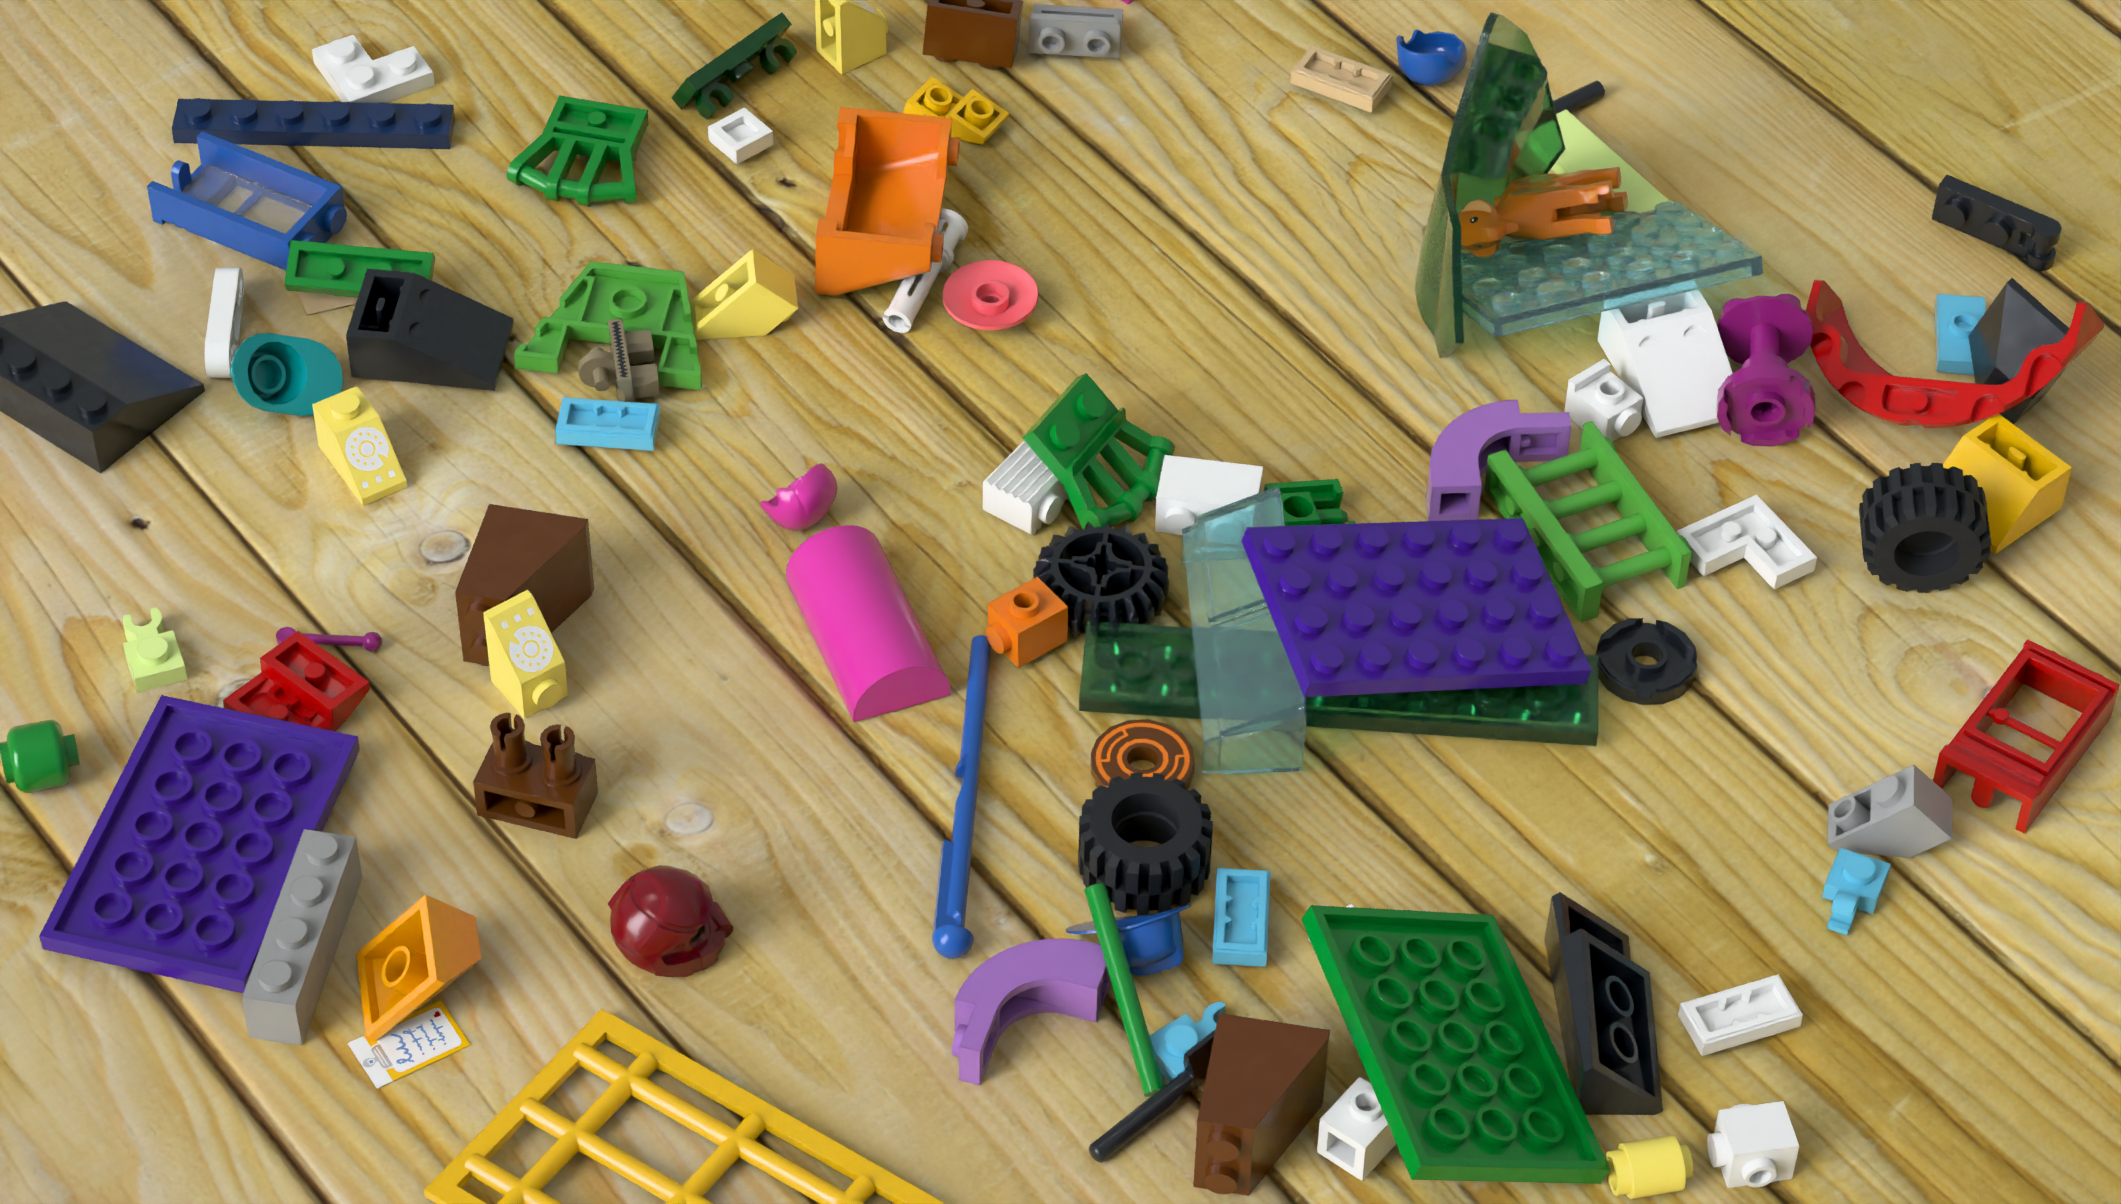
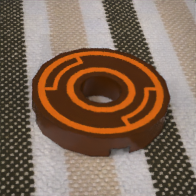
M1141 719L1127 720L1111 726L1096 739L1091 752L1090 766L1091 775L1096 780V787L1101 785L1108 788L1109 780L1117 776L1125 780L1130 778V773L1142 772L1143 777H1153L1154 772L1165 774V780L1168 781L1177 778L1185 782V790H1188L1194 777L1195 762L1193 748L1181 732L1165 723ZM1137 760H1146L1155 766L1148 770H1138L1130 766V764Z

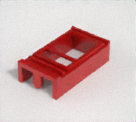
M2027 639L2023 649L1959 732L1940 751L1933 782L1943 789L1958 769L1975 778L1971 799L1978 807H1989L1995 798L1997 790L2021 801L2022 805L2015 829L2025 834L2111 719L2120 684ZM2023 684L2082 713L2061 742L2010 717L2009 712L2004 709ZM1993 722L1999 725L2005 724L2055 750L2048 760L2043 763L1986 734Z

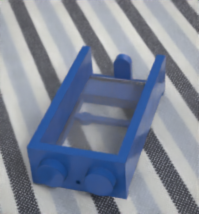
M203 131L197 136L201 165L192 174L188 163L177 160L171 169L173 189L154 181L147 186L154 222L162 225L165 222H169L176 227L184 228L191 233L285 271L287 269L291 240L326 243L334 234L342 230L347 218L342 186Z

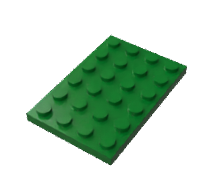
M1310 905L1301 920L1411 1180L1601 1184L1611 1169L1494 915Z

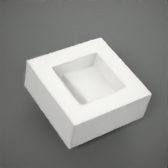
M745 107L708 126L709 141L736 164L773 145V131Z

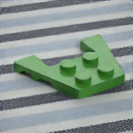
M590 261L559 298L560 306L550 317H543L534 328V337L527 345L521 343L514 354L515 369L558 374L569 339L586 340L598 344L611 343L608 320L622 318L625 333L651 330L653 348L663 349L657 370L660 386L701 390L702 388L701 366L697 354L686 280L682 271Z

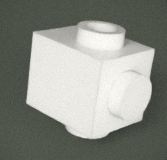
M1361 1077L1320 1118L1317 1153L1361 1181L1396 1145L1371 1083Z
M1784 1101L1758 1105L1738 1104L1729 1109L1719 1110L1715 1131L1707 1137L1710 1162L1713 1167L1721 1168L1727 1188L1746 1185L1761 1187L1774 1181L1789 1180L1793 1177L1799 1144Z

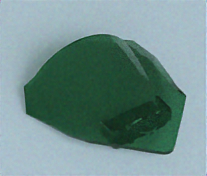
M1494 12L1489 14L1484 24L1456 112L1444 164L1429 212L1415 276L1417 306L1423 321L1435 338L1439 358L1448 357L1464 344L1461 268L1462 229L1458 212H1461L1470 201L1483 199L1494 207L1495 197L1502 196L1512 181L1530 175L1548 174L1566 149L1550 92L1546 68L1542 65L1541 59L1538 57L1528 35L1506 17Z

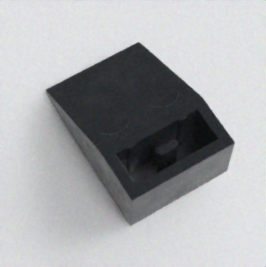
M367 268L346 333L351 376L495 391L513 329L514 319L416 273Z

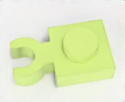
M156 607L150 609L152 621L145 626L133 624L130 614L123 616V626L128 641L123 643V647L137 693L188 680L185 664L174 631L164 632L162 615Z

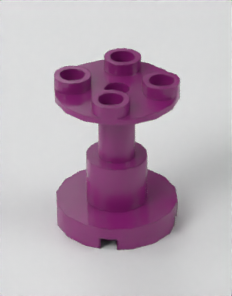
M1784 293L1778 296L1731 299L1723 306V314L1717 322V328L1726 355L1733 361L1743 365L1740 370L1728 376L1718 389L1717 419L1722 429L1730 436L1731 430L1740 434L1741 442L1752 446L1770 447L1789 443L1799 437V429L1803 428L1806 424L1809 428L1814 421L1815 393L1810 381L1798 371L1788 366V363L1803 355L1811 344L1813 324L1808 313L1801 308L1800 300L1792 294Z

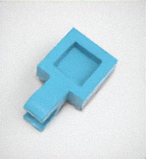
M1839 848L1822 894V898L1833 901L1831 907L1833 912L1827 924V929L1848 935L1857 910L1871 914L1874 913L1888 878L1890 863Z

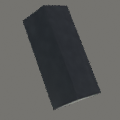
M1559 892L1551 897L1544 940L1572 1087L1585 1115H1656L1663 1111L1650 972L1631 961L1628 935Z

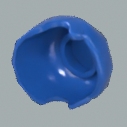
M1417 29L1413 32L1411 39L1407 43H1405L1403 36L1399 35L1396 38L1400 70L1416 84L1424 86L1443 84L1458 75L1465 67L1467 61L1466 47L1464 42L1455 34L1440 31L1424 34Z

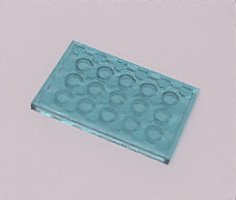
M1667 201L1655 205V210L1642 213L1625 211L1612 215V220H1615V229L1612 234L1584 233L1547 240L1525 239L1513 243L1501 241L1498 250L1489 257H1477L1471 252H1445L1440 254L1435 261L1422 263L1423 281L1492 335L1499 337L1763 274L1762 256L1744 245L1743 242L1730 236L1721 228H1718L1701 215L1684 206L1681 202Z

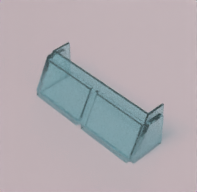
M1278 487L1201 514L1197 517L1196 524L1182 529L1181 564L1185 563L1203 734L1202 773L1302 771L1307 718L1306 697L1302 694L1241 542L1247 527L1285 526L1281 491Z

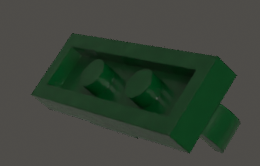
M781 12L686 78L671 98L681 110L696 100V108L699 114L708 120L717 111L716 106L710 101V97L716 98L724 108L728 106L734 99V95L730 88L723 83L730 79L733 84H736L745 78L755 68L751 63L752 60L760 56L761 67L768 74L772 75L781 65L773 53L781 55L786 63H789L796 56L797 50L789 40L781 38L792 25L791 22Z

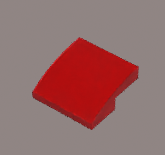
M297 631L260 658L261 673L225 698L223 705L225 709L336 732L368 693L370 682Z

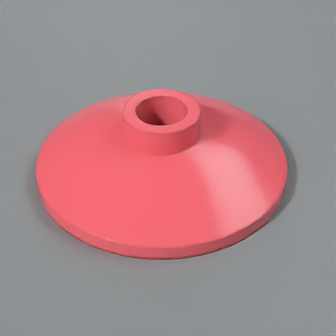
M983 260L964 265L948 277L943 287V303L947 312L956 321L965 326L979 330H1002L1016 326L1031 316L1038 303V288L1032 276L1024 269L1004 261Z

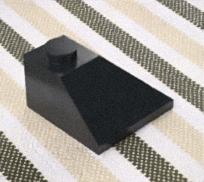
M2013 278L2005 284L1968 336L1975 384L2001 385L2012 380L2019 373L2026 356L2033 349L2041 345L2058 343L2069 330L2061 320ZM2066 368L2035 394L2000 414L2014 425L2048 393Z

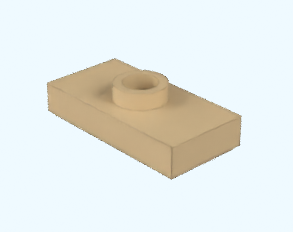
M1311 45L1291 70L1290 83L1372 113L1392 87L1393 75Z

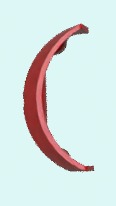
M1814 280L1805 310L1813 324L1810 346L1817 364L1829 383L1845 399L1862 411L1884 421L1903 426L1919 425L1924 428H1946L1974 423L2016 406L2035 394L2074 361L2104 328V323L2088 302H2077L2072 323L2062 340L2055 344L2041 345L2033 349L2026 356L2019 373L2012 380L2001 385H1986L1901 377L1888 373L1861 347L1849 326L1842 300L1824 280Z

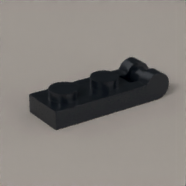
M1946 175L1938 185L1932 220L2025 258L2026 264L2034 270L2045 271L2053 266L2056 250L2053 246L2058 243L2062 230L2058 221L1950 175Z

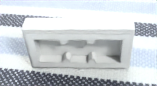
M1779 974L1680 1003L1678 1012L1680 1020L1701 1056L1801 1026L1803 1017Z

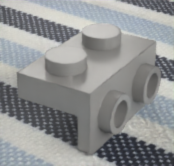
M1034 4L1033 13L1030 15L1029 53L1119 58L1123 9Z

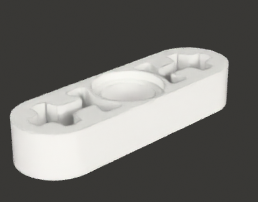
M241 267L215 269L205 339V369L208 378H232L229 374L235 351L238 349L244 306V277Z

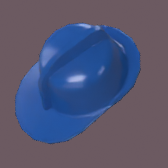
M1190 904L1157 914L1115 917L1131 974L1136 976L1151 975L1177 967L1183 962L1184 951L1180 911L1191 907ZM1089 921L1070 926L1066 929V932L1069 934L1096 933L1094 922Z

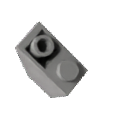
M1915 765L1887 776L1828 805L1827 845L1833 850L1839 851V848H1844L1856 853L1911 858L1952 839V798Z

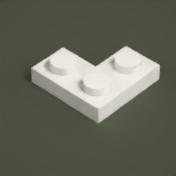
M354 35L312 49L314 64L341 102L388 103L435 86L433 71L414 46L375 60L369 57Z
M1754 495L1676 531L1678 535H1682L1688 541L1692 551L1691 563L1703 576L1745 558L1773 589H1777L1815 570L1817 557L1758 495Z

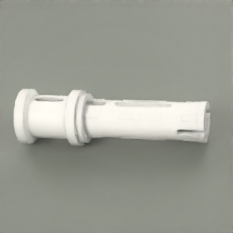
M941 209L937 233L944 234L941 263L933 262L931 271L923 273V275L919 274L904 278L889 308L884 312L883 321L885 325L895 332L906 333L911 329L913 321L928 296L937 275L951 266L954 260L953 250L956 244L963 242L968 234L966 221L961 215L952 210ZM945 223H948L949 225H948L946 231L944 232V231L942 230V229H943V225H944ZM917 284V286H916V288H915V290H914L912 296H910L911 293H912V291H913V289H914V287H915V285Z

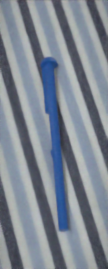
M984 635L975 636L971 642L960 761L955 769V776L962 778L961 790L955 803L952 842L944 839L941 848L932 943L935 950L941 956L948 959H957L966 955L974 941L972 933L964 927L991 645L987 636Z

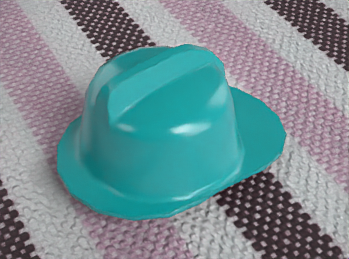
M273 333L255 334L244 340L235 351L229 374L232 376L239 396L250 406L262 411L297 416L314 415L312 404L340 393L343 385L342 367L335 354L324 344L307 338Z

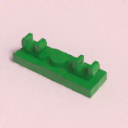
M291 240L284 286L287 291L358 298L367 268L416 273L432 281L435 256L434 253Z

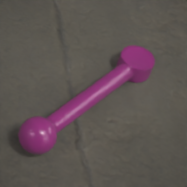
M284 627L278 630L276 633L278 645L296 632L295 629ZM368 632L364 636L302 633L316 644L363 646L370 652L377 651L382 645V638L376 632Z

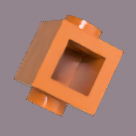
M1038 577L988 603L987 639L997 653H1004L1017 668L1067 642L1068 606Z

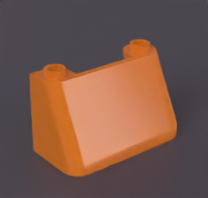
M840 107L837 121L839 142L837 150L835 149L834 174L825 219L818 220L816 231L815 293L827 296H838L930 272L933 262L941 263L944 234L937 233L948 166H957L960 138L951 137L952 118Z

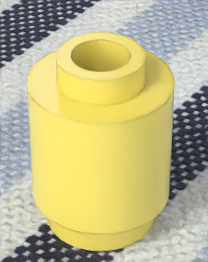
M1674 1135L1620 1143L1618 1150L1606 1153V1161L1611 1169L1607 1176L1615 1196L1626 1194L1629 1199L1683 1191L1686 1178L1693 1176V1161L1690 1150L1686 1144L1679 1145Z

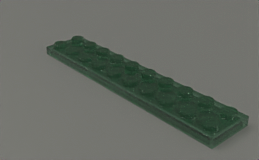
M1087 621L1079 694V711L1596 746L1598 738V655L1585 654L1592 669L1585 684L1304 697L1279 634L1119 623V627L1112 628L1109 622H1100L1098 628H1091L1090 621Z

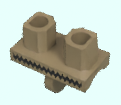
M622 318L608 320L611 340L610 352L596 347L591 349L590 353L583 356L578 364L580 380L585 385L595 387L598 391L607 390L609 385L615 382L618 401L634 402V399L660 396L656 364L630 366L654 362L651 330L625 333Z

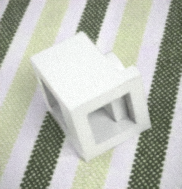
M1602 359L1568 380L1564 412H1569L1570 419L1582 429L1584 423L1593 421L1602 435L1610 438L1613 442L1621 436L1630 435L1640 425L1643 397L1610 371L1611 364L1607 360Z

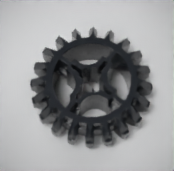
M1109 520L1104 527L1094 528L1087 521L1084 530L1079 531L1074 527L1068 526L1065 537L1053 535L1049 546L1041 547L1036 567L1033 569V579L1038 577L1068 606V628L1070 627L1073 638L1075 639L1083 633L1089 634L1093 643L1099 636L1107 635L1115 643L1119 633L1124 632L1134 638L1138 626L1150 628L1154 616H1161L1166 596L1169 594L1168 565L1166 564V558L1161 557L1159 545L1149 544L1146 533L1132 535L1128 524L1119 530L1113 529Z

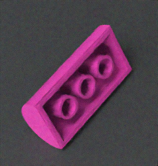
M854 525L832 527L813 535L795 550L787 564L786 581L853 722L950 695L949 681L874 533L866 528Z

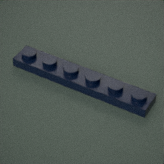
M178 99L172 125V135L174 143L198 144L197 136L203 131L238 145L450 149L455 114L454 105L431 103Z

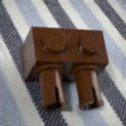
M929 0L922 54L934 56L937 60L948 63L959 60L974 62L986 69L992 70L1003 67L1012 68L1018 50L1023 0Z
M511 713L499 714L491 721L490 731L493 742L473 780L477 815L577 839L598 794L595 758L586 757L575 752V735L568 726L564 729V740L561 737V725L556 724L544 729L540 737V746L525 740V724L519 715L516 714L514 717L515 729H513Z

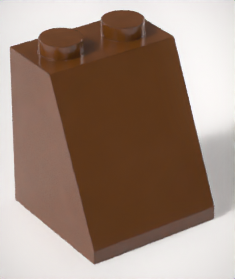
M489 504L455 591L464 662L490 666L483 612L528 590L533 595L552 633L592 596L594 579L588 519Z
M1219 1013L1197 1119L1193 1187L1208 1189L1217 1194L1234 1193L1249 1196L1322 1107L1330 1030Z

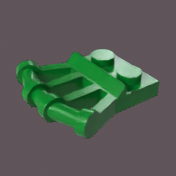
M559 95L542 135L513 159L507 170V179L518 186L526 184L544 193L547 200L560 201L562 197L575 199L578 205L588 207L593 202L624 200L625 204L637 203L632 162L636 161V152L649 124L648 110ZM553 151H559L549 175L535 169ZM577 154L590 156L580 181L566 179ZM608 159L620 161L622 181L598 183Z
M1087 373L1077 377L1022 437L1064 486L1083 530L1087 521L1094 528L1104 527L1108 520L1111 526L1124 521L1134 522L1143 512V503L1145 501H1152L1157 496L1164 455L1173 456L1175 445L1169 439L1152 436L1127 421L1124 407L1118 410ZM1117 439L1147 457L1143 470ZM1099 453L1130 488L1128 492L1121 488L1097 460L1096 456ZM1086 481L1108 507L1102 509L1096 506Z

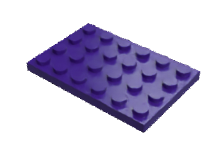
M1523 518L1247 527L1241 540L1304 697L1585 684L1592 671Z
M161 695L39 935L42 949L243 993L303 830L323 831L360 751L358 736Z

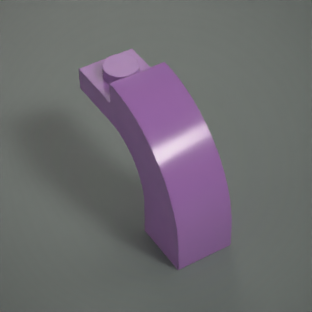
M1505 400L1479 406L1453 420L1438 436L1431 452L1426 493L1428 521L1478 520L1482 488L1481 477L1486 473L1488 455L1506 450L1514 462L1552 461L1567 456L1571 432L1569 412L1520 413L1518 400Z
M1074 939L1036 940L1008 948L976 968L963 983L955 997V1036L952 1045V1056L959 1057V1080L980 1085L999 1037L1011 1024L1023 1017L1038 1013H1059L1097 1022L1111 985L1100 944Z

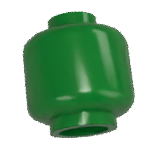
M55 720L14 726L8 731L7 741L0 742V754L6 783H15L18 790L22 793H33L63 787L70 780V767L80 765L75 735L64 736L60 724Z

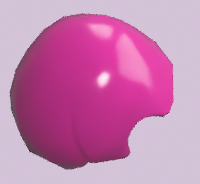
M816 464L804 476L797 478L787 488H779L776 491L777 496L769 501H762L760 506L776 524L784 529L797 532L818 524L826 517L837 495L836 478L832 471L824 464Z

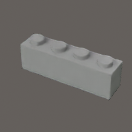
M307 829L303 830L242 995L249 1038L303 1045L362 880L356 837Z

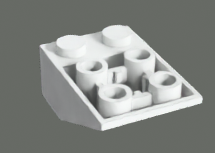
M1692 278L1603 299L1597 341L1619 378L1643 397L1641 414L1655 438L1719 423L1717 419L1718 389L1733 372L1712 310Z

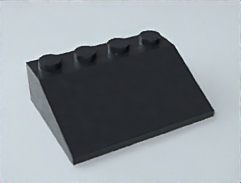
M67 301L0 316V411L100 474L205 391L203 383Z

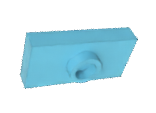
M1937 294L1935 302L1937 372L1974 375L1968 336L1986 312L1984 297Z
M563 397L555 430L556 444L654 451L661 417L660 404Z
M1217 868L1212 964L1266 967L1270 871Z

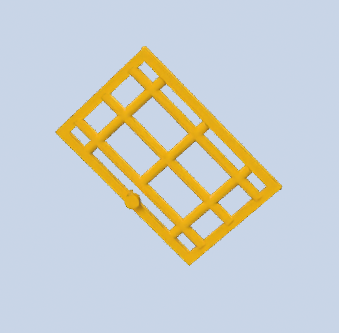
M602 1008L424 1189V1196L436 1204H487L461 1189L473 1177L504 1195L497 1204H563L541 1190L579 1151L667 1202L666 1204H714L703 1196L738 1158L743 1159L819 1204H865L874 1192L894 1204H944V1202ZM607 1039L637 1058L627 1068L596 1049ZM581 1066L611 1085L576 1122H573L543 1105V1103ZM656 1069H659L745 1119L734 1129L648 1080V1078ZM631 1096L719 1146L683 1185L595 1135ZM528 1121L559 1140L520 1179L489 1159ZM766 1130L854 1181L844 1192L755 1140Z

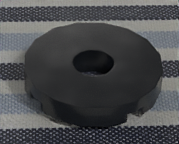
M1630 618L1612 625L1601 635L1594 659L1597 677L1608 691L1625 701L1640 705H1659L1680 698L1691 688L1697 671V652L1695 645L1685 632L1668 622L1656 620V625L1642 623L1643 618ZM1648 656L1657 660L1658 663L1644 665L1637 662L1634 658Z

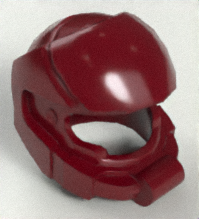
M658 865L637 872L622 884L608 902V906L611 909V934L616 947L633 965L653 973L655 976L688 977L693 975V973L710 967L718 961V954L725 945V938L733 932V926L717 902H713L710 887L697 875L673 866ZM702 926L704 934L702 933L695 942L690 943V939L699 933L698 929Z

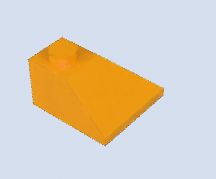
M425 894L356 953L366 1039L373 1042L377 1041L482 959L475 916Z

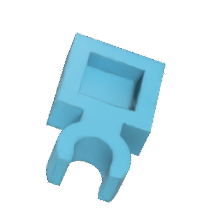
M1222 1001L1209 1005L1203 1013V1019L1197 1023L1185 1013L1150 1035L1160 1072L1169 1082L1185 1071L1183 1063L1184 1054L1216 1029L1219 1013L1225 1014L1226 1005Z

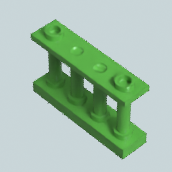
M1593 421L1583 424L1580 451L1528 469L1517 466L1506 450L1488 455L1484 491L1505 519H1524L1555 589L1580 623L1598 617L1601 594L1604 593V588L1661 568L1676 589L1686 586L1689 564L1692 562V551L1685 537L1676 533L1617 455L1616 448L1611 439L1604 437ZM1584 470H1588L1598 483V486L1551 502L1541 499L1533 488ZM1610 502L1613 503L1623 517L1622 519L1575 535L1565 532L1557 521ZM1637 535L1648 550V552L1599 569L1594 565L1590 566L1582 553Z

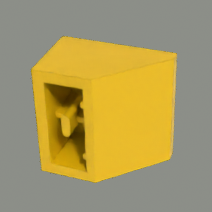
M2000 414L1988 418L1966 433L1943 463V468L1949 469L1954 466L1963 470V476L1972 475L1977 480L1978 487L1983 488L1990 529V551L1993 554H1997L2062 509L2072 469L2071 466Z

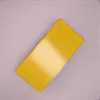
M933 76L906 101L903 111L906 114L952 118L951 137L976 144H984L1009 116V112L974 89H971L963 97Z

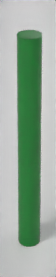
M1104 883L1094 884L1085 888L1084 892L1145 1097H1150L1164 1087V1082Z

